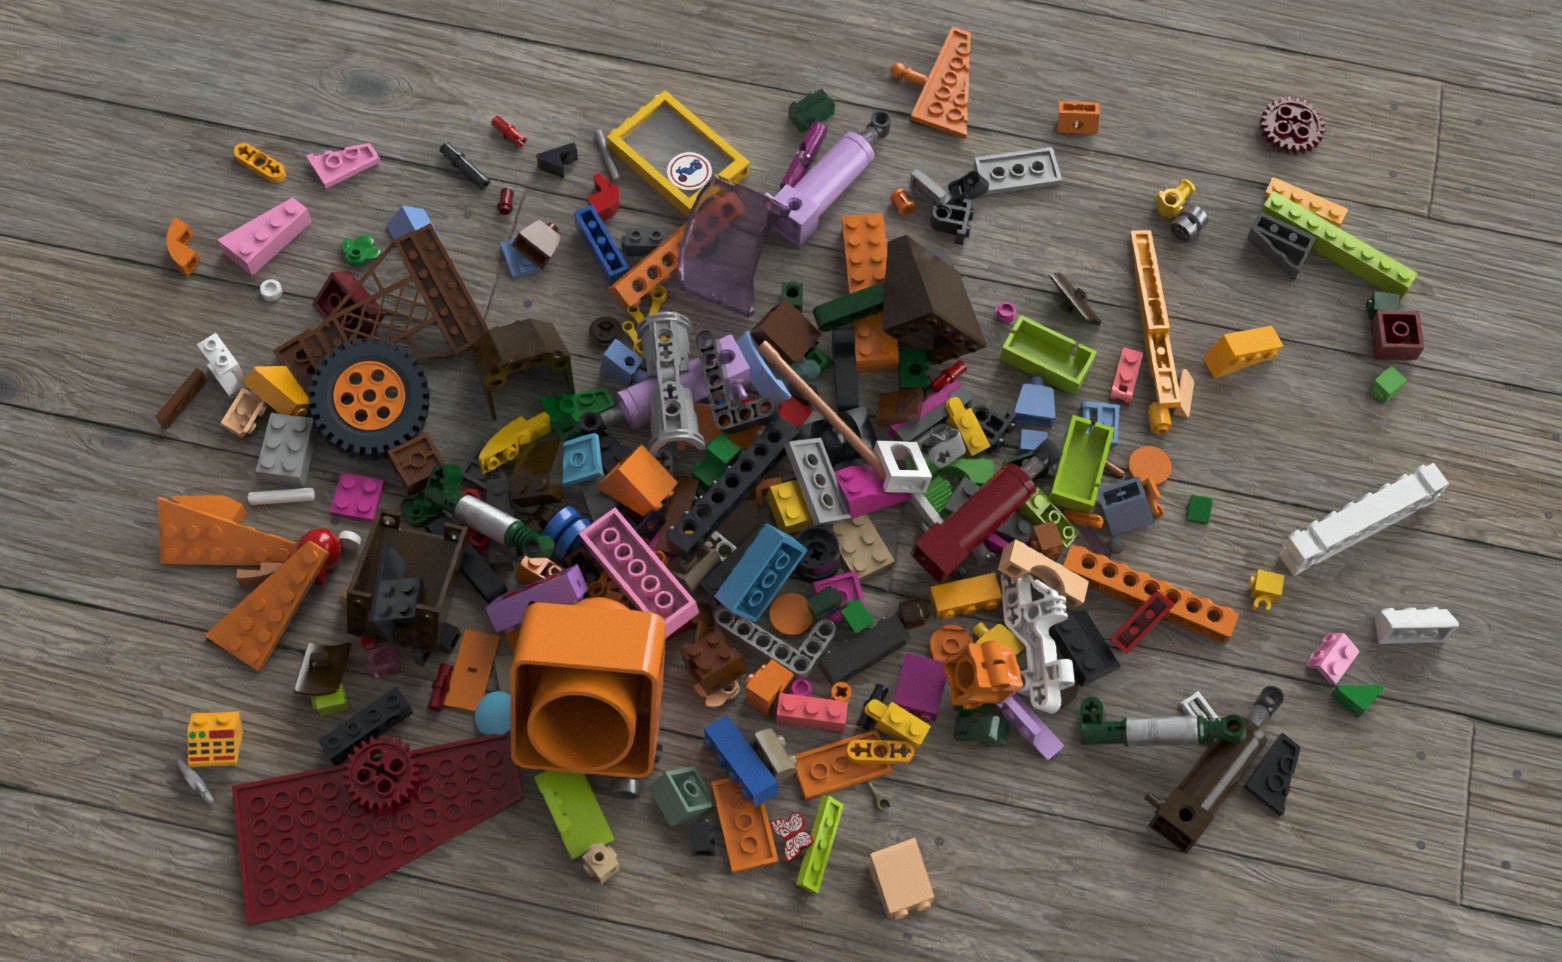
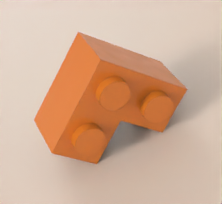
M772 659L768 665L764 663L755 675L750 674L744 684L746 686L744 691L745 702L768 717L779 701V693L785 694L790 684L794 681V673Z

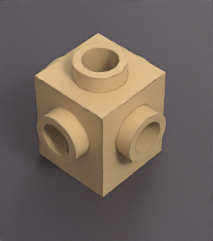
M600 842L597 845L592 844L584 851L585 855L582 856L584 862L583 869L590 877L594 875L601 884L620 870L619 862L615 859L617 854L610 845L605 847Z

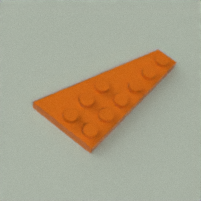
M952 26L914 107L910 120L966 140L971 33Z
M163 497L157 498L160 564L261 566V562L285 563L290 553L297 552V542L271 533L267 534L258 531L250 526L246 527L237 524L235 521L205 511L189 508L181 503L177 504L168 501V499Z
M308 541L204 636L255 670L262 671L330 553L314 542Z

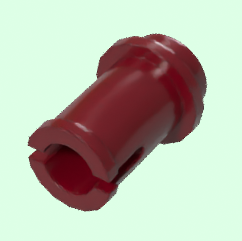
M511 188L501 189L500 202L497 204V209L502 215H509L513 211L512 200L514 191Z

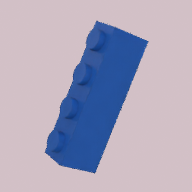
M590 205L574 212L575 226L606 281L611 286L629 271V267L594 206Z
M728 715L704 728L705 738H703V742L709 751L713 750L717 763L721 768H726L730 781L734 785L737 783L740 793L746 802L750 801L755 808L778 794L776 779Z

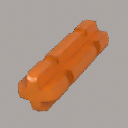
M1065 509L1063 513L1070 523L1074 522L1075 524L1088 527L1092 525V528L1097 529L1101 528L1104 523V519L1099 515H1092L1081 511L1074 512L1072 509Z

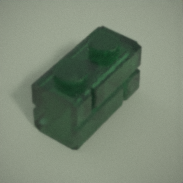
M823 89L816 92L811 91L804 99L800 101L795 100L790 104L788 117L800 133L809 129L812 122H822L833 116L835 103Z

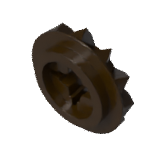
M612 317L597 318L589 327V336L592 343H596L599 347L606 346L609 348L615 339L618 341L622 339V326L618 320ZM602 330L609 331L610 337L607 335L602 336Z

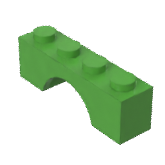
M907 456L905 470L917 471L912 457ZM924 457L932 475L931 480L939 475L954 476L960 480L967 477L981 487L994 475V461L986 458L966 459L958 457L945 467H938L932 464L928 457Z

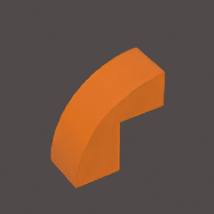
M175 217L167 232V248L177 269L183 275L189 277L201 262L196 251L185 246L193 237L189 225Z

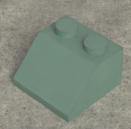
M695 766L667 771L648 787L670 827L686 824L716 807L715 800Z

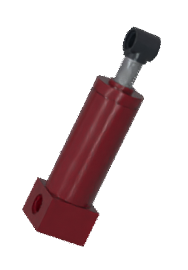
M1047 438L1033 451L1031 461H1027L1021 468L1014 463H1006L941 524L935 523L914 543L910 555L939 585L943 584L963 566L967 557L1036 494V487L1032 479L1041 470L1052 467L1064 453Z

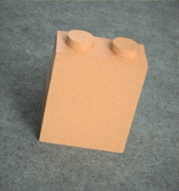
M915 838L870 854L867 867L888 919L892 917L900 919L909 914L908 911L916 908L917 911H922L931 906L930 903L933 902L934 894Z

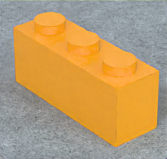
M995 573L932 586L928 594L935 619L942 618L943 620L951 619L955 615L962 613L970 615L984 608L985 610L995 609L1002 600V594Z

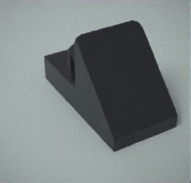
M573 142L536 154L538 168L555 176L565 178L563 165L571 164L578 160L575 143Z

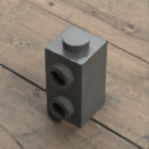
M626 228L625 236L621 237V248H625L626 256H647L668 238L667 228Z

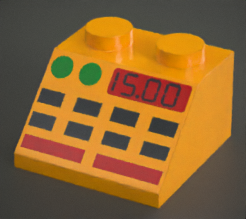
M239 712L191 714L188 727L189 767L237 765L243 736Z

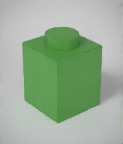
M1391 366L1374 380L1369 391L1374 398L1385 404L1403 388L1407 379Z

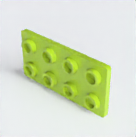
M547 770L535 776L538 788L572 860L585 855L584 851L592 844L597 845L602 842L606 845L614 841L611 829L584 773Z

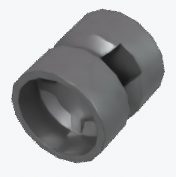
M1189 205L1170 224V232L1178 241L1189 243L1207 225L1208 217L1200 207Z
M613 776L615 778L611 780L610 784L611 796L620 799H637L640 797L641 783L638 780L641 778Z

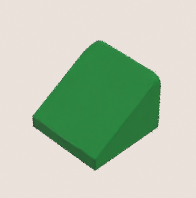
M817 347L802 361L803 365L814 377L833 364L831 359Z
M1191 495L1188 501L1186 521L1208 524L1213 498Z

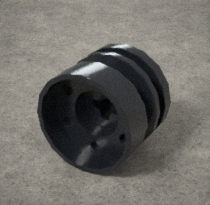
M821 526L807 527L800 531L795 540L804 546L807 552L795 567L798 575L809 583L834 577L838 573L841 564L839 542L835 534Z

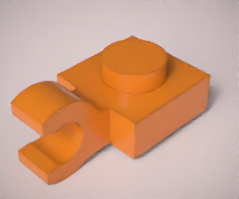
M1147 478L1141 483L1152 516L1160 518L1165 514L1161 505L1156 501L1161 498V495L1153 479Z

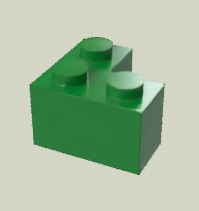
M722 433L716 438L713 437L706 445V458L702 462L696 463L692 468V478L699 479V487L707 493L710 485L723 476V472L729 465H733L737 461L741 449Z

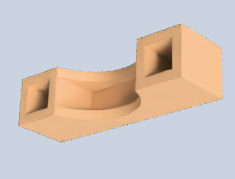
M1016 539L1003 548L998 567L999 571L1015 580L1024 574H1034L1040 577L1048 587L1057 591L1059 596L1066 598V603L1063 605L1069 611H1073L1084 603L1089 581Z

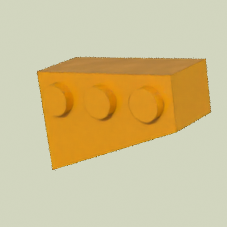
M1273 326L1224 334L1203 359L1215 379L1266 360L1270 361L1278 356V352L1284 346Z

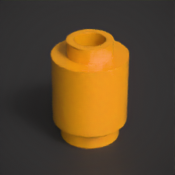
M1158 402L1150 404L1147 413L1151 432L1157 435L1168 433L1172 428L1169 408L1159 407Z

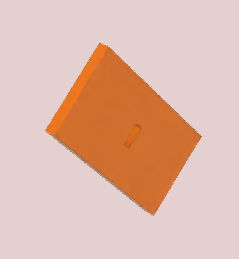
M465 629L449 684L450 691L446 694L444 706L470 712L476 711L478 703L485 696L501 636ZM469 669L477 670L476 673L468 672Z

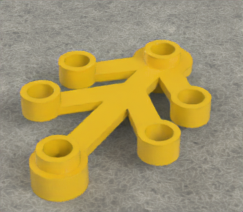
M656 285V290L650 294L652 305L649 315L658 313L661 303L667 299L666 288L661 285ZM637 305L633 308L637 310L636 312H631V308L628 307V316L634 318L639 324L644 319L639 306ZM625 321L622 324L623 334L628 335L633 341V352L644 359L643 352L640 351L643 349L642 339H637L634 323ZM630 326L632 329L626 330L625 327ZM666 335L659 338V341L667 342L671 338H666Z

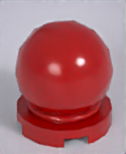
M315 528L300 537L296 549L298 551L308 541H312L330 553L313 582L315 585L322 586L328 579L326 571L332 569L339 562L342 549L337 535L328 529ZM290 553L287 560L295 553Z

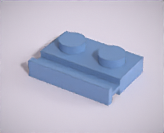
M515 238L509 239L505 243L503 241L500 242L513 280L519 276L525 277L542 271L541 268L511 246Z

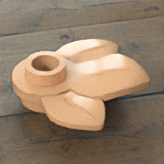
M734 680L710 696L706 694L698 683L694 685V689L700 696L706 698V706L719 707L726 700L737 697L740 686ZM731 688L732 691H725L724 689Z

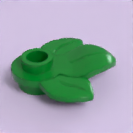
M361 235L356 240L346 238L341 245L342 252L346 254V261L352 267L363 266L366 260H375L382 253V249L373 247L374 239L370 235Z

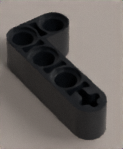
M854 327L832 329V351L838 414L860 407Z

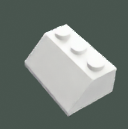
M1413 607L1404 610L1386 608L1381 610L1374 618L1378 644L1445 642L1459 627L1458 621L1447 609H1438L1437 607H1430L1425 610H1417Z

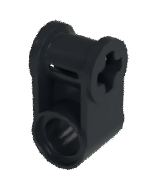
M976 171L969 172L948 185V190L954 198L953 204L959 207L963 206L964 199L974 200L984 195L989 189V182Z

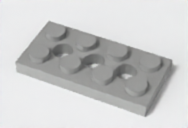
M1053 147L974 158L976 172L989 182V189L984 195L1061 185L1062 182ZM1039 166L1042 170L1035 171L1032 167ZM1018 168L1022 170L1023 173L1016 174L1013 172V169ZM1000 171L1003 173V176L997 177L993 172Z
M821 438L786 443L784 447L814 526L849 520L851 515Z

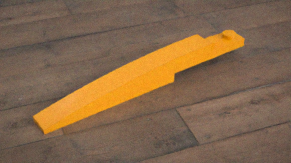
M1151 230L1131 231L1132 255L1150 376L1154 379L1158 405L1164 408L1180 407L1181 397L1168 334L1170 327Z

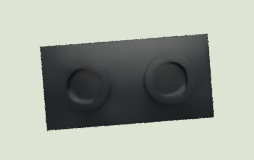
M964 199L962 207L949 204L935 205L931 214V227L938 232L956 235L955 244L963 245L964 237L969 238L971 226L967 225L968 220L972 221L973 218L972 200Z
M978 405L972 411L976 418L984 420L978 422L990 444V447L984 451L991 455L994 449L998 450L1005 440L1003 437L1006 433L1011 434L1014 430L1016 414L1009 410L1006 418L988 407Z

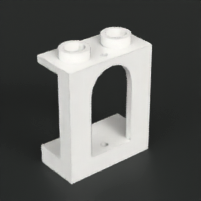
M216 333L197 344L210 362L207 364L208 369L230 399L236 397L242 387L246 390L249 389L243 382L245 377L238 362Z
M876 441L873 452L881 460L887 475L883 484L884 491L926 493L932 475L917 442ZM907 456L912 457L917 471L899 470L895 460H906Z

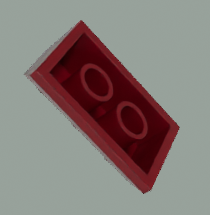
M349 271L331 272L312 304L326 319L357 284V279ZM361 285L343 306V310L371 295ZM376 301L370 303L376 306H380ZM366 306L363 317L375 321L378 309ZM363 307L351 314L361 316ZM385 311L380 312L378 322L381 323L385 317ZM347 316L344 327L356 331L359 319ZM344 317L338 319L340 326L342 325ZM362 320L358 332L370 334L374 324ZM344 331L352 345L355 334ZM357 335V338H356V339H359V338L362 339V338H364V337H363V336H360V335Z

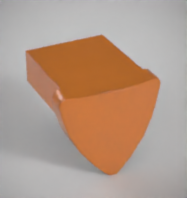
M781 477L763 480L755 488L757 506L763 505L761 491L769 490L771 486L782 484Z

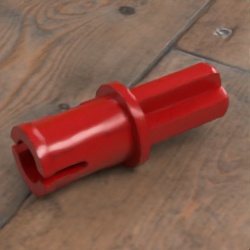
M498 115L492 118L491 125L502 134L504 139L510 140L517 148L523 147L518 139L525 144L527 138L515 130L514 125H509Z
M958 360L950 368L942 370V374L931 382L930 388L935 393L939 392L943 385L946 383L951 384L958 376L967 371L966 364L962 360Z

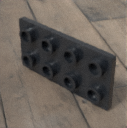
M388 541L383 542V548L379 554L380 564L376 572L375 590L372 592L373 601L371 611L368 613V620L387 643H393L396 623L416 622V606L421 604L424 580L421 577L404 579L407 564Z

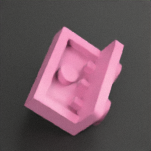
M1329 633L1323 638L1318 649L1311 654L1306 666L1309 669H1318L1330 684H1337L1360 651L1345 633Z

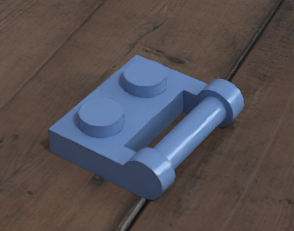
M1090 401L1081 402L1080 411L1082 412V418L1090 420V412H1097L1096 422L1114 428L1110 446L1116 447L1118 444L1120 405Z

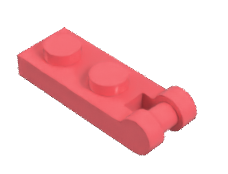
M1125 347L1122 348L1109 399L1116 400L1117 398L1124 400V403L1130 404L1143 352Z

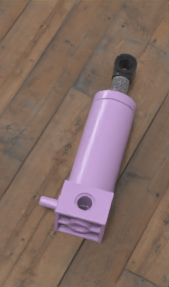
M884 110L876 111L872 114L871 122L866 126L861 135L855 132L845 133L793 188L786 184L775 197L765 193L763 200L769 204L768 226L798 247H801L817 230L818 218L873 161L874 151L871 144L876 139L888 136L891 125L890 114Z
M730 334L719 340L732 395L737 394L741 400H744L748 396L745 390L750 388V367L733 336ZM700 357L689 361L690 372L680 373L681 385L692 390L693 403L708 398ZM717 359L711 360L709 366L714 365ZM658 376L651 377L617 392L618 406L608 409L603 413L589 411L582 414L579 418L581 435L586 436L596 433L600 437L602 431L606 430V427L623 420L633 430L650 423L652 416L650 394L657 391L659 386ZM721 378L714 382V386L720 384ZM673 393L668 394L669 399H673ZM669 407L666 412L671 414L678 411V408ZM589 424H594V425H595V426L592 427V428H587V427H586V426L589 425Z

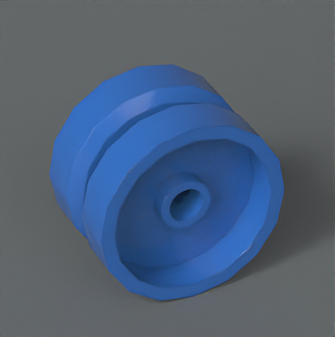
M569 506L562 509L550 520L541 535H547L553 539L555 557L563 563V557L578 545H582L584 550L586 549L579 533L592 523L588 519H581V514Z

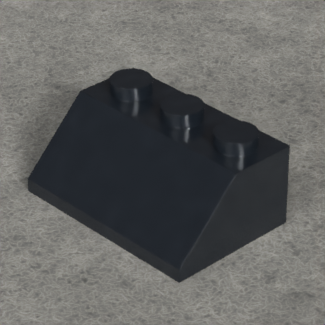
M1086 610L1066 613L1068 614L1067 620L1054 624L1049 628V635L1055 641V645L1063 658L1072 661L1073 672L1076 674L1081 687L1121 667Z

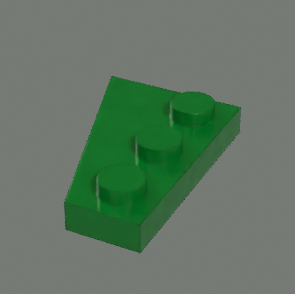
M606 388L580 391L579 394L571 395L563 393L555 397L539 396V401L544 411L550 416V422L557 435L578 426L579 418L585 412L603 413L608 409L616 407Z

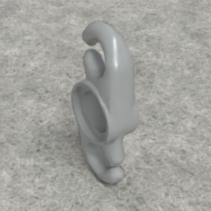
M179 759L177 761L178 767L187 782L207 804H213V796L207 789L206 784L195 770L188 766L187 762Z

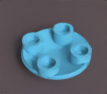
M502 691L491 692L478 703L475 711V723L483 734L503 735L511 731L509 694Z

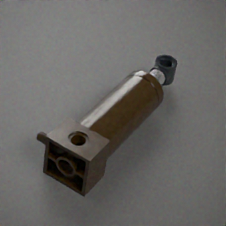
M1265 687L1258 695L1253 705L1254 707L1246 718L1242 717L1247 730L1244 741L1233 744L1223 741L1222 738H1220V741L1214 738V741H1211L1179 786L1173 790L1168 798L1161 801L1151 792H1148L1144 797V800L1157 808L1154 812L1156 815L1148 826L1185 854L1190 851L1214 819V814L1265 746L1267 738L1260 727L1283 703L1284 695L1278 687ZM1265 697H1270L1274 704L1269 703ZM1234 725L1228 731L1234 733L1239 731L1240 727Z

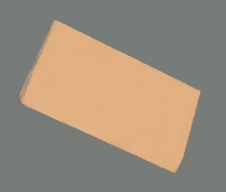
M1183 369L1178 378L1181 405L1180 407H1174L1173 414L1188 418L1194 380L1187 369Z

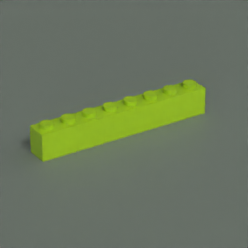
M1275 191L1272 192L1261 209L1262 213L1317 237L1311 248L1312 250L1383 291L1399 294V300H1402L1418 274Z

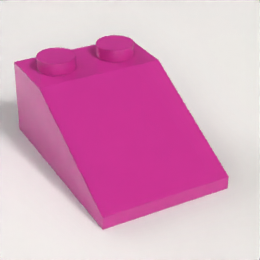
M850 466L834 472L851 515L850 519L912 499L910 493L885 492L883 488L885 481L872 466Z

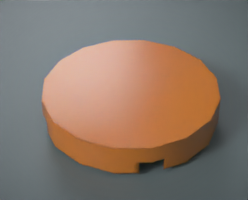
M1144 446L1132 453L1127 468L1131 478L1139 476L1141 482L1147 478H1152L1156 487H1158L1168 479L1172 465L1170 458L1164 451L1157 447Z
M795 593L783 594L776 598L771 605L769 612L770 624L782 636L790 638L799 637L812 626L814 619L813 607L808 599L802 595Z
M953 624L944 625L931 635L929 642L930 656L933 660L943 662L948 657L959 653L961 648L968 643L974 644L973 639L960 626Z

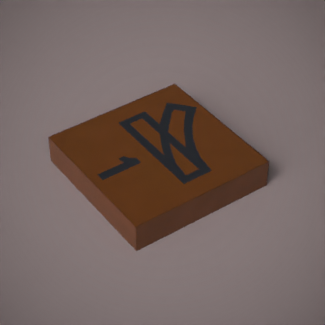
M922 387L881 394L876 418L878 427L920 420L924 397Z

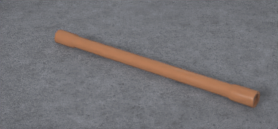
M767 341L763 342L757 350L789 380L885 481L887 475L881 460L780 357V354Z

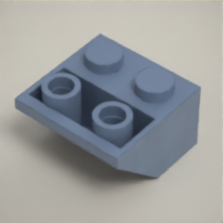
M1139 476L1098 490L1112 536L1121 535L1155 523Z

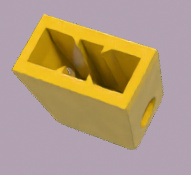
M980 622L972 630L979 638L975 644L998 640L1001 647H1011L1014 650L1016 660L1026 652V646L1016 635L1001 624H997L989 630L983 622Z

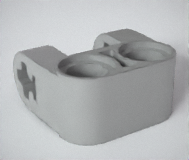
M947 424L936 425L913 441L917 442L920 450L923 449L921 452L923 457H928L929 461L938 467H945L966 452V447L959 430Z

